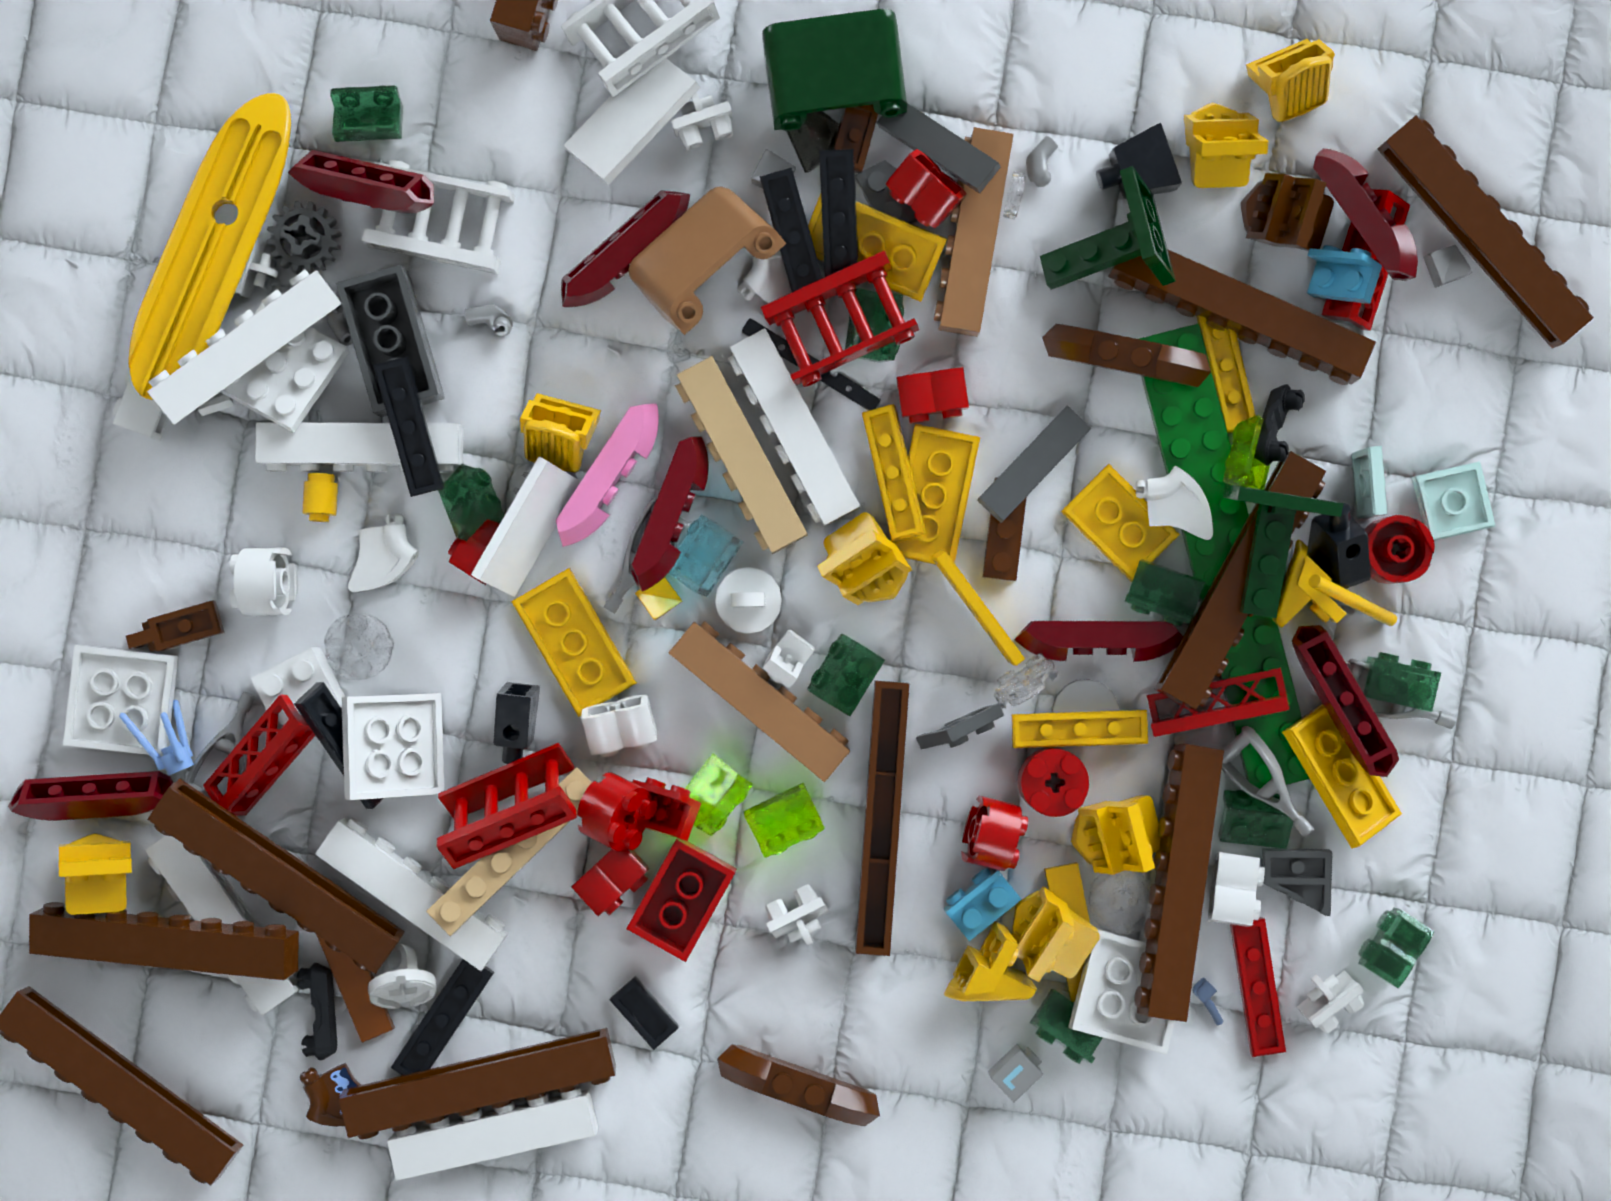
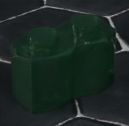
M1393 907L1391 911L1386 910L1380 916L1376 927L1379 928L1376 936L1372 940L1370 938L1367 939L1361 946L1358 953L1361 958L1358 964L1390 985L1399 988L1410 974L1416 960L1429 944L1435 931L1401 909Z

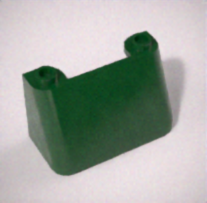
M875 9L771 24L763 29L764 59L774 130L795 131L806 122L807 113L873 104L874 111L885 118H893L901 113H907L899 32L894 11Z

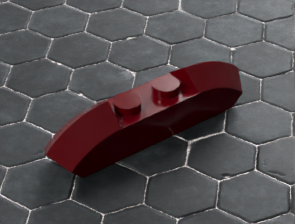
M1323 148L1315 157L1313 169L1322 181L1327 182L1326 187L1393 280L1400 281L1416 278L1418 266L1417 249L1407 225L1394 226L1396 222L1387 209L1384 207L1379 211L1373 202L1378 197L1368 183H1364L1369 173L1359 162L1344 153Z
M311 150L288 172L300 184L318 194L341 199L345 202L367 205L371 208H380L397 213H417L428 209L434 204V184L423 174L321 151Z
M665 190L657 193L562 278V306L578 307L602 299L615 290L610 281L613 278L617 280L623 277L629 271L632 260L687 211L690 194Z
M702 436L689 437L679 441L642 536L630 571L636 585L642 592L661 581L673 568L681 553L670 543L671 541L674 543L678 542L684 524L679 523L682 511L689 513L696 494L690 492V490L704 491L708 479V454Z
M1031 621L1014 640L1031 653L1055 661H1066L1068 648H1073V655H1093V648H1106V655H1127V648H1131L1133 662H1140L1159 658L1177 648L1183 636L1170 621Z
M1321 625L1299 626L1291 640L1295 653L1308 680L1356 760L1370 776L1388 777L1399 761L1397 750L1329 633Z
M160 771L25 779L18 786L8 807L15 814L47 821L133 816L154 810L167 789L174 782L171 776Z

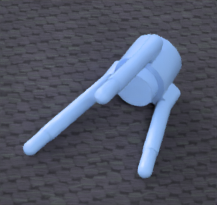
M173 700V711L180 742L176 738L167 713H161V719L171 744L161 749L162 757L125 713H120V719L154 760L158 771L165 768L169 776L194 765L191 759L193 754L188 744L178 700Z

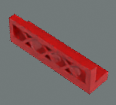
M1372 189L1378 197L1373 202L1376 208L1380 211L1385 207L1390 214L1392 207H1396L1393 218L1396 225L1394 226L1404 225L1410 204L1390 190ZM1351 222L1342 251L1351 252L1352 248L1369 251L1371 258L1380 263ZM1383 265L1371 303H1364L1365 309L1362 318L1358 316L1362 303L1326 299L1321 315L1331 320L1348 321L1361 330L1371 331L1388 278V272Z
M1281 667L1212 681L1209 686L1210 688H1222L1217 695L1213 692L1211 693L1210 697L1214 698V700L1205 711L1198 712L1176 702L1180 705V708L1175 716L1160 719L1156 700L1169 697L1160 692L1147 695L1152 718L1151 728L1153 737L1282 712L1290 708ZM1276 677L1279 691L1278 696L1265 698L1254 691L1261 679ZM1255 680L1251 688L1243 684L1244 682ZM1236 684L1247 691V694L1241 703L1231 705L1220 698L1227 686ZM1251 694L1259 699L1246 702ZM1217 701L1225 705L1224 707L1212 709ZM1184 708L1191 712L1190 714L1180 715Z
M280 694L203 784L211 800L235 816H246L315 737V734L302 715L299 714L288 695ZM283 709L289 720L281 729H277L278 714ZM263 732H267L266 747L261 752H258L259 736ZM246 754V770L242 774H238L239 760ZM224 777H228L227 792L223 796L217 785Z

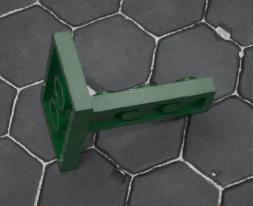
M1133 166L1120 170L1130 213L1127 214L1128 222L1040 256L1046 285L1051 290L1142 256V260L1163 286L1176 282L1154 195Z
M1225 484L1223 498L1259 504L1240 612L1276 618L1296 510L1341 517L1344 503ZM1269 506H1272L1271 512H1268Z

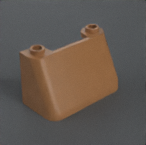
M722 186L715 187L708 191L632 260L629 266V276L662 317L685 335L698 324L703 315V305L693 293L743 247L755 258L768 259L785 246L786 242L774 228L733 191Z

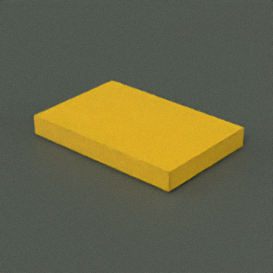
M1107 464L1060 511L1130 582H1133L1180 535L1172 526H1149L1148 502L1144 498H1137L1136 490L1110 464Z

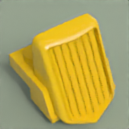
M1305 39L1248 63L1246 68L1248 76L1268 94L1272 117L1277 122H1284L1305 115L1328 101L1330 76L1335 53L1320 39L1313 42Z
M1213 102L1197 109L1190 115H1184L1186 145L1189 146L1191 181L1193 185L1197 188L1246 186L1249 183L1251 160L1256 158V154H1268L1269 140L1258 133L1259 119L1250 113H1238L1236 110Z
M536 393L533 401H528L520 417L521 433H524L525 458L535 463L537 458L541 457L563 471L578 472L582 465L584 450L587 449L598 425L601 410Z
M867 512L861 513L824 539L823 544L828 556L825 561L817 565L821 576L837 585L842 596L856 605H860L864 601L876 602L894 599L906 581L908 572L912 570L896 544L888 540L875 518Z
M1299 539L1295 543L1294 552L1282 585L1277 617L1273 618V621L1279 627H1284L1311 601L1313 604L1309 609L1322 622L1326 623L1330 620L1331 622L1338 623L1347 613L1328 595L1309 586V579L1314 574L1329 581L1332 579L1307 556L1308 546Z
M1139 795L1121 801H1104L1077 809L1078 815L1075 819L1071 843L1086 862L1093 866L1094 873L1115 875L1124 870L1145 873L1155 869L1152 855L1159 850L1161 837L1158 834L1159 822L1153 800L1150 796Z
M93 833L69 844H59V877H65V905L67 913L77 915L123 911L127 905L126 873H132L130 840L119 841L108 836Z
M1044 886L1023 898L1015 906L1012 936L1018 943L1019 953L1017 958L1023 960L1027 976L1040 982L1045 973H1050L1053 970L1066 978H1073L1100 939L1097 928L1070 910L1065 901Z
M994 921L980 950L967 945L953 973L954 978L949 982L944 995L963 1002L1027 1000L1034 996L1037 988L1026 973L1012 967L1019 953L1018 943L1006 926Z

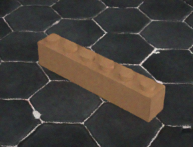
M974 127L971 137L965 136V141L999 162L1001 168L980 194L957 179V183L966 192V196L951 214L950 222L956 223L954 236L948 235L945 255L951 256L949 268H942L939 288H945L943 301L937 300L934 320L940 321L939 331L978 337L980 333L1014 135L1012 133Z
M704 621L700 626L698 623L693 622L668 653L825 782L849 754L850 749L845 746L849 740L833 728L829 733L819 725L823 719L809 707L803 711L795 705L794 702L797 697L784 686H781L778 690L768 682L770 679L769 675L760 666L755 664L753 668L749 667L742 661L745 654L736 646L729 643L725 647L716 639L720 633Z

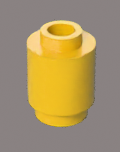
M308 473L307 481H304L302 514L309 515V521L329 522L330 516H336L338 483H335V475Z

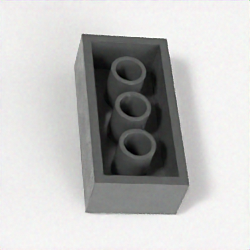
M400 264L336 283L373 413L379 417L387 416L373 365L406 356L409 358L421 405L445 399L409 272Z

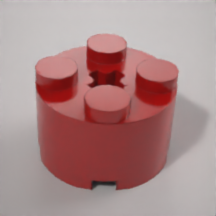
M1393 515L1375 520L1364 529L1368 535L1370 578L1374 579V581L1385 584L1410 582L1421 577L1428 570L1435 544L1431 532L1421 521L1404 515ZM1394 544H1398L1400 548L1396 551V555H1393L1391 552Z
M1046 747L1034 751L1023 762L1018 772L1017 784L1021 797L1031 808L1045 816L1061 817L1074 812L1083 805L1089 790V776L1084 764L1077 756L1060 748ZM1052 773H1054L1055 777L1061 779L1060 784H1056L1055 790L1045 785V780H1050Z
M605 773L603 776L606 778L599 783L593 781L580 800L577 816L582 818V826L578 825V829L582 834L615 851L635 850L641 844L646 821H649L657 811V802L652 800L651 794L647 789L615 773Z
M978 796L976 800L980 805L979 807H971L966 820L962 842L968 844V852L961 851L962 860L999 871H1005L1007 868L1015 869L1019 860V849L1016 848L1019 837H1023L1027 831L1028 817L1022 815L1021 807L1018 805Z

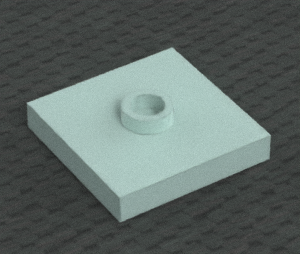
M1372 446L1354 452L1351 456L1356 517L1358 519H1368L1386 515L1387 503L1382 446Z
M1480 461L1412 477L1422 523L1427 526L1434 541L1496 527Z

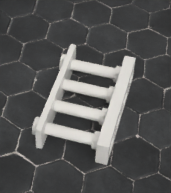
M594 0L581 11L570 15L567 21L561 25V28L572 46L583 40L604 68L598 72V75L612 97H615L717 21L720 16L714 1L679 0L685 8L672 18H667L653 0H636L658 27L645 38H640L619 12L634 0ZM608 19L631 47L618 58H613L593 32Z
M390 160L389 164H378L423 174L434 184V193L437 187L455 191L446 236L445 239H441L440 244L429 242L428 237L425 236L431 207L424 211L416 213L413 230L408 233V237L395 234L396 230L393 229L396 212L383 209L380 225H376L375 230L364 229L362 242L369 248L499 274L501 261L496 255H493L494 251L491 250L501 201L514 204L515 196L511 190L507 189L508 186L506 184L488 181L487 185L417 171L409 169V164L396 160ZM468 194L488 198L478 246H474L473 251L460 248L461 244L458 243Z

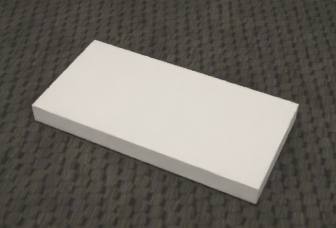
M666 58L615 97L610 95L563 146L576 159L609 185L700 89V86L694 79Z
M538 457L471 575L515 597L557 525V517L581 481L547 460Z

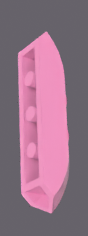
M657 404L638 405L628 409L556 519L563 547L585 539L595 532L609 517V514L600 508L603 504L608 506L613 501L619 490L615 485L622 475L627 478L634 469L637 460L633 458L636 453L647 459L653 448L658 431L659 416Z

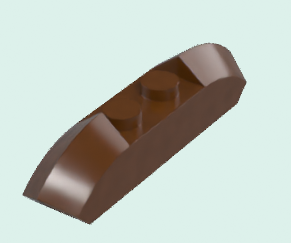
M1055 324L1042 337L1049 357L1192 387H1199L1211 373L1206 354L1160 343L1063 324Z
M732 1044L717 1058L722 1077L771 1098L858 1126H867L880 1116L877 1096L867 1089L741 1045Z

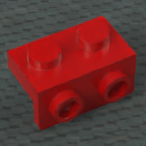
M647 777L645 783L633 779V783L647 789L651 794L652 800L657 802L655 815L649 821H646L644 827L688 841L701 806L700 802L689 797L691 791L676 785H672L670 790L665 789V783Z

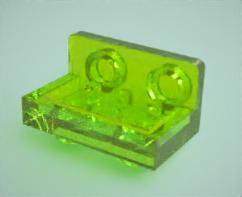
M1258 415L1238 423L1235 427L1231 451L1225 462L1226 471L1223 482L1226 484L1264 490L1270 465L1267 466L1254 458L1263 423L1262 417Z
M715 753L711 754L684 788L691 791L690 798L701 803L694 826L710 836H713L716 831L725 825L727 817L737 805L746 799L748 791L753 785Z
M804 782L743 811L764 858L781 854L788 847L803 840H810L825 829Z

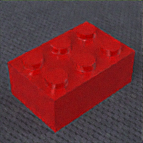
M676 839L626 929L686 962L735 875L737 868L689 841Z

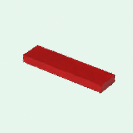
M1260 917L1259 920H1253V925L1250 927L1230 924L1250 1054L1252 1057L1284 1053L1286 1052L1265 918Z

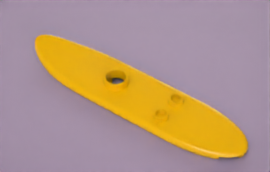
M267 93L259 95L237 109L217 133L194 177L144 295L132 330L128 358L131 380L139 395L146 399L153 400L147 393L148 390L153 388L149 383L150 380L164 370L171 375L181 368L177 361L193 349L198 355L206 350L209 346L205 341L220 329L270 210L283 173L291 134V113L287 101L280 94ZM224 204H234L238 209V216L230 225L225 223L218 224L215 220V212Z

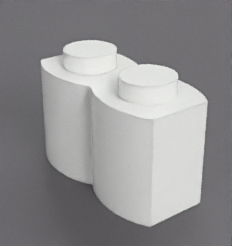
M648 695L631 696L616 702L596 704L582 709L581 720L591 755L609 757L617 754L619 749L624 747H633L635 750L649 747L652 742L657 740V728Z
M1223 852L1215 854L1208 921L1250 927L1253 925V920H1259L1261 900H1256L1257 886L1262 887L1265 875V868L1260 866V858Z

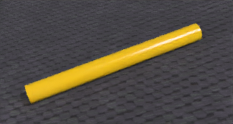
M1317 574L1310 577V587L1388 626L1396 624V614Z

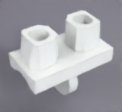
M696 92L691 97L692 102L686 103L681 108L684 116L671 120L675 136H680L687 151L703 145L699 130L709 126L712 127L716 140L733 136L731 119L733 117L729 101L715 105L712 95L699 99Z
M259 237L235 291V294L250 300L255 286L263 288L266 277L276 279L278 271L269 268L272 256L265 254L267 243L259 239Z
M809 884L793 892L800 907L788 912L782 899H777L765 906L770 921L766 925L775 938L788 933L787 935L791 943L801 938L804 939L807 946L814 943L810 933L821 928L816 918L830 911L822 897H818Z
M1345 970L1336 977L1331 975L1325 981H1322L1318 975H1315L1311 978L1315 988L1306 994L1308 998L1297 1006L1301 1014L1315 1028L1319 1027L1324 1033L1328 1034L1338 1026L1339 1021L1334 1016L1335 1013L1342 1008L1349 1014L1356 1013L1364 1007V1002L1360 995L1364 990Z

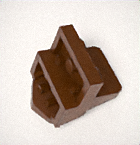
M1265 173L1264 179L1258 182L1241 201L1243 224L1247 232L1246 238L1278 247L1298 248L1309 251L1310 248L1320 249L1334 206L1333 198L1323 194L1327 182L1316 178H1295L1287 174Z

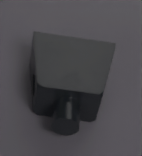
M1161 123L1114 147L1109 154L1112 166L1096 171L1097 181L1101 190L1119 185L1124 199L1127 198L1120 170L1130 166L1135 168L1153 195L1175 191L1182 184Z
M1345 503L1343 504L1341 517L1324 514L1315 516L1311 521L1307 556L1332 579L1333 583L1345 589L1369 581L1371 576L1368 535L1351 517L1350 506Z
M507 682L497 693L493 743L496 746L503 747V763L509 764L523 758V749H528L534 740L540 686ZM511 725L517 727L519 731L513 729Z

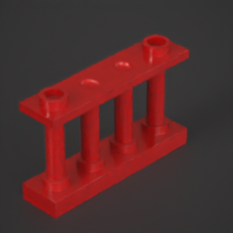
M885 250L760 307L769 325L776 323L777 326L782 328L800 369L790 374L796 386L800 384L803 387L813 385L822 379V374L892 342H895L896 345L908 342L915 337L914 332L919 331L915 318L907 322L904 321L886 281L887 272L892 270ZM866 281L874 285L892 325L891 329L876 336L873 335L855 295L856 286ZM836 295L838 298L843 299L861 339L860 343L845 350L842 349L824 308L825 300ZM805 309L807 312L812 313L830 353V357L814 364L811 363L793 322L795 319L794 314Z
M559 742L438 793L439 800L454 819V831L438 837L436 847L453 870L577 818L576 808L561 786H559V776L574 770V764ZM545 782V793L528 799V789ZM515 795V805L498 812V802ZM484 808V818L468 824V814Z

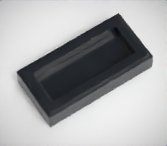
M636 976L609 999L653 1050L679 1028L678 1023Z

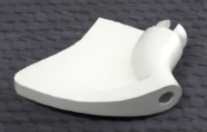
M780 250L768 259L753 257L751 270L743 278L744 282L737 288V291L746 300H751L757 294L767 304L792 293ZM820 267L822 278H825L824 269Z
M1174 466L1165 477L1148 478V481L1139 480L1136 482V497L1139 499L1147 498L1149 526H1173L1204 540L1212 538L1213 522L1207 498L1200 485L1184 470Z
M387 514L385 516L386 525L358 530L360 551L356 566L348 583L349 591L366 592L384 587L399 579L412 567L419 555V551L408 543L406 525H403L404 517L402 514Z

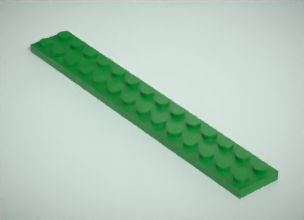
M1199 323L1139 338L1140 340L1204 353L1207 356ZM1210 373L1199 387L1141 376L1166 474L1168 475L1174 466L1184 470L1200 485L1210 506L1213 522V536L1211 539L1204 540L1181 529L1198 597L1203 600L1249 516L1245 501L1223 498L1225 484L1241 486L1213 376ZM1247 616L1241 627L1245 630L1243 637L1236 647H1230L1225 656L1228 659V664L1219 676L1220 680L1281 667L1290 708L1282 712L1232 721L1235 738L1242 732V727H1251L1275 756L1281 767L1286 785L1310 779L1282 733L1300 720L1302 716L1278 625L1273 621L1272 617ZM1276 677L1261 679L1254 691L1265 698L1278 696L1279 691ZM1255 680L1244 682L1243 684L1251 688ZM1236 684L1229 685L1224 690L1225 700L1231 705L1241 703L1247 694V691ZM1251 694L1246 702L1259 699ZM1251 743L1239 752L1246 779L1252 785L1261 789L1273 778L1267 765Z

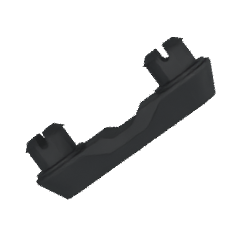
M1285 384L1270 392L1252 449L1253 458L1267 466L1273 461L1283 462L1287 459L1288 444L1285 441H1278L1277 433L1284 425L1287 412L1289 410L1299 411L1303 407L1305 394L1301 389L1291 390L1290 386Z
M313 963L310 968H301L297 972V978L302 979L297 982V985L302 990L310 988L311 1004L315 1008L316 1018L313 1023V1035H306L302 1039L301 1045L306 1046L302 1049V1053L306 1057L315 1056L318 1060H324L337 1051L333 974L330 968L319 963Z

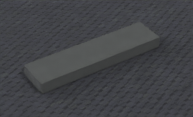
M908 103L907 113H901L893 118L881 116L876 122L879 128L911 149L920 150L938 167L979 194L1001 168L999 162Z
M1067 405L988 487L977 501L1002 523L1090 431L1091 427Z

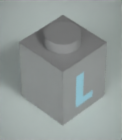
M1016 1044L988 1073L990 1078L1014 1103L1043 1076L1041 1069L1038 1067L1042 1061L1029 1047L1023 1051Z

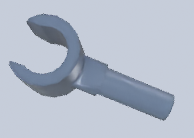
M1203 977L1193 986V993L1204 1003L1217 1026L1221 1025L1224 1021L1215 1004L1210 999L1217 990Z

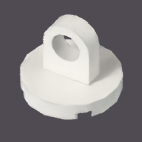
M745 567L736 569L724 577L717 588L715 603L717 613L725 625L736 632L752 634L761 632L774 623L780 613L782 597L780 588L771 575L761 569Z
M397 943L384 962V974L376 976L369 982L368 994L371 1003L381 1008L398 1009L401 1008L400 1003L409 1002V1006L414 1007L428 1002L436 995L437 982L432 973L418 970L416 952L412 947Z

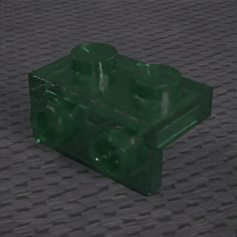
M380 85L331 89L330 97L334 106L332 135L335 142L402 139L403 105L397 86Z
M858 288L855 291V295L873 335L876 336L891 329L892 325L877 292ZM894 293V299L902 316H904L903 294ZM850 315L845 349L861 342ZM892 342L859 357V359L879 363L894 361L900 345Z
M463 463L444 482L445 488L438 490L456 538L467 541L487 519L501 523L505 515L501 507V501L497 497L491 483L490 475L481 468H474Z
M1141 559L1130 590L1126 595L1125 602L1130 603V608L1136 612L1149 615L1152 611L1164 615V621L1182 626L1183 623L1189 624L1191 622L1206 581Z
M842 633L831 644L824 662L812 675L811 683L807 690L846 715L851 716L885 659Z
M1379 652L1378 658L1367 657L1366 663H1370V668L1364 689L1365 697L1429 712L1433 711L1441 672L1432 671L1431 663L1412 659L1410 665L1398 663L1399 656Z
M1224 790L1223 801L1225 807L1218 833L1220 842L1287 849L1293 821L1286 814L1250 796L1243 790ZM1275 794L1273 796L1274 798L1280 800L1279 794Z
M1051 989L1029 1022L1038 1028L1035 1034L1050 1045L1054 1041L1065 1048L1062 1053L1075 1063L1080 1065L1083 1060L1092 1064L1095 1060L1092 1054L1103 1037L1068 1028L1074 1003L1056 990Z

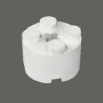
M244 548L239 554L231 556L230 571L234 575V588L230 592V604L233 609H239L246 616L288 615L292 609H287L289 601H295L297 572L295 563H288L286 555H292L289 549Z

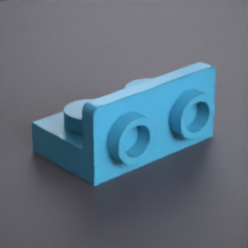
M1324 245L1322 249H1309L1308 256L1317 262L1307 294L1314 298L1371 303L1382 265L1371 258L1369 251L1352 248L1351 252H1344L1337 247Z
M984 868L972 878L974 884L966 891L960 888L945 900L948 905L943 908L969 942L1022 900L999 870Z

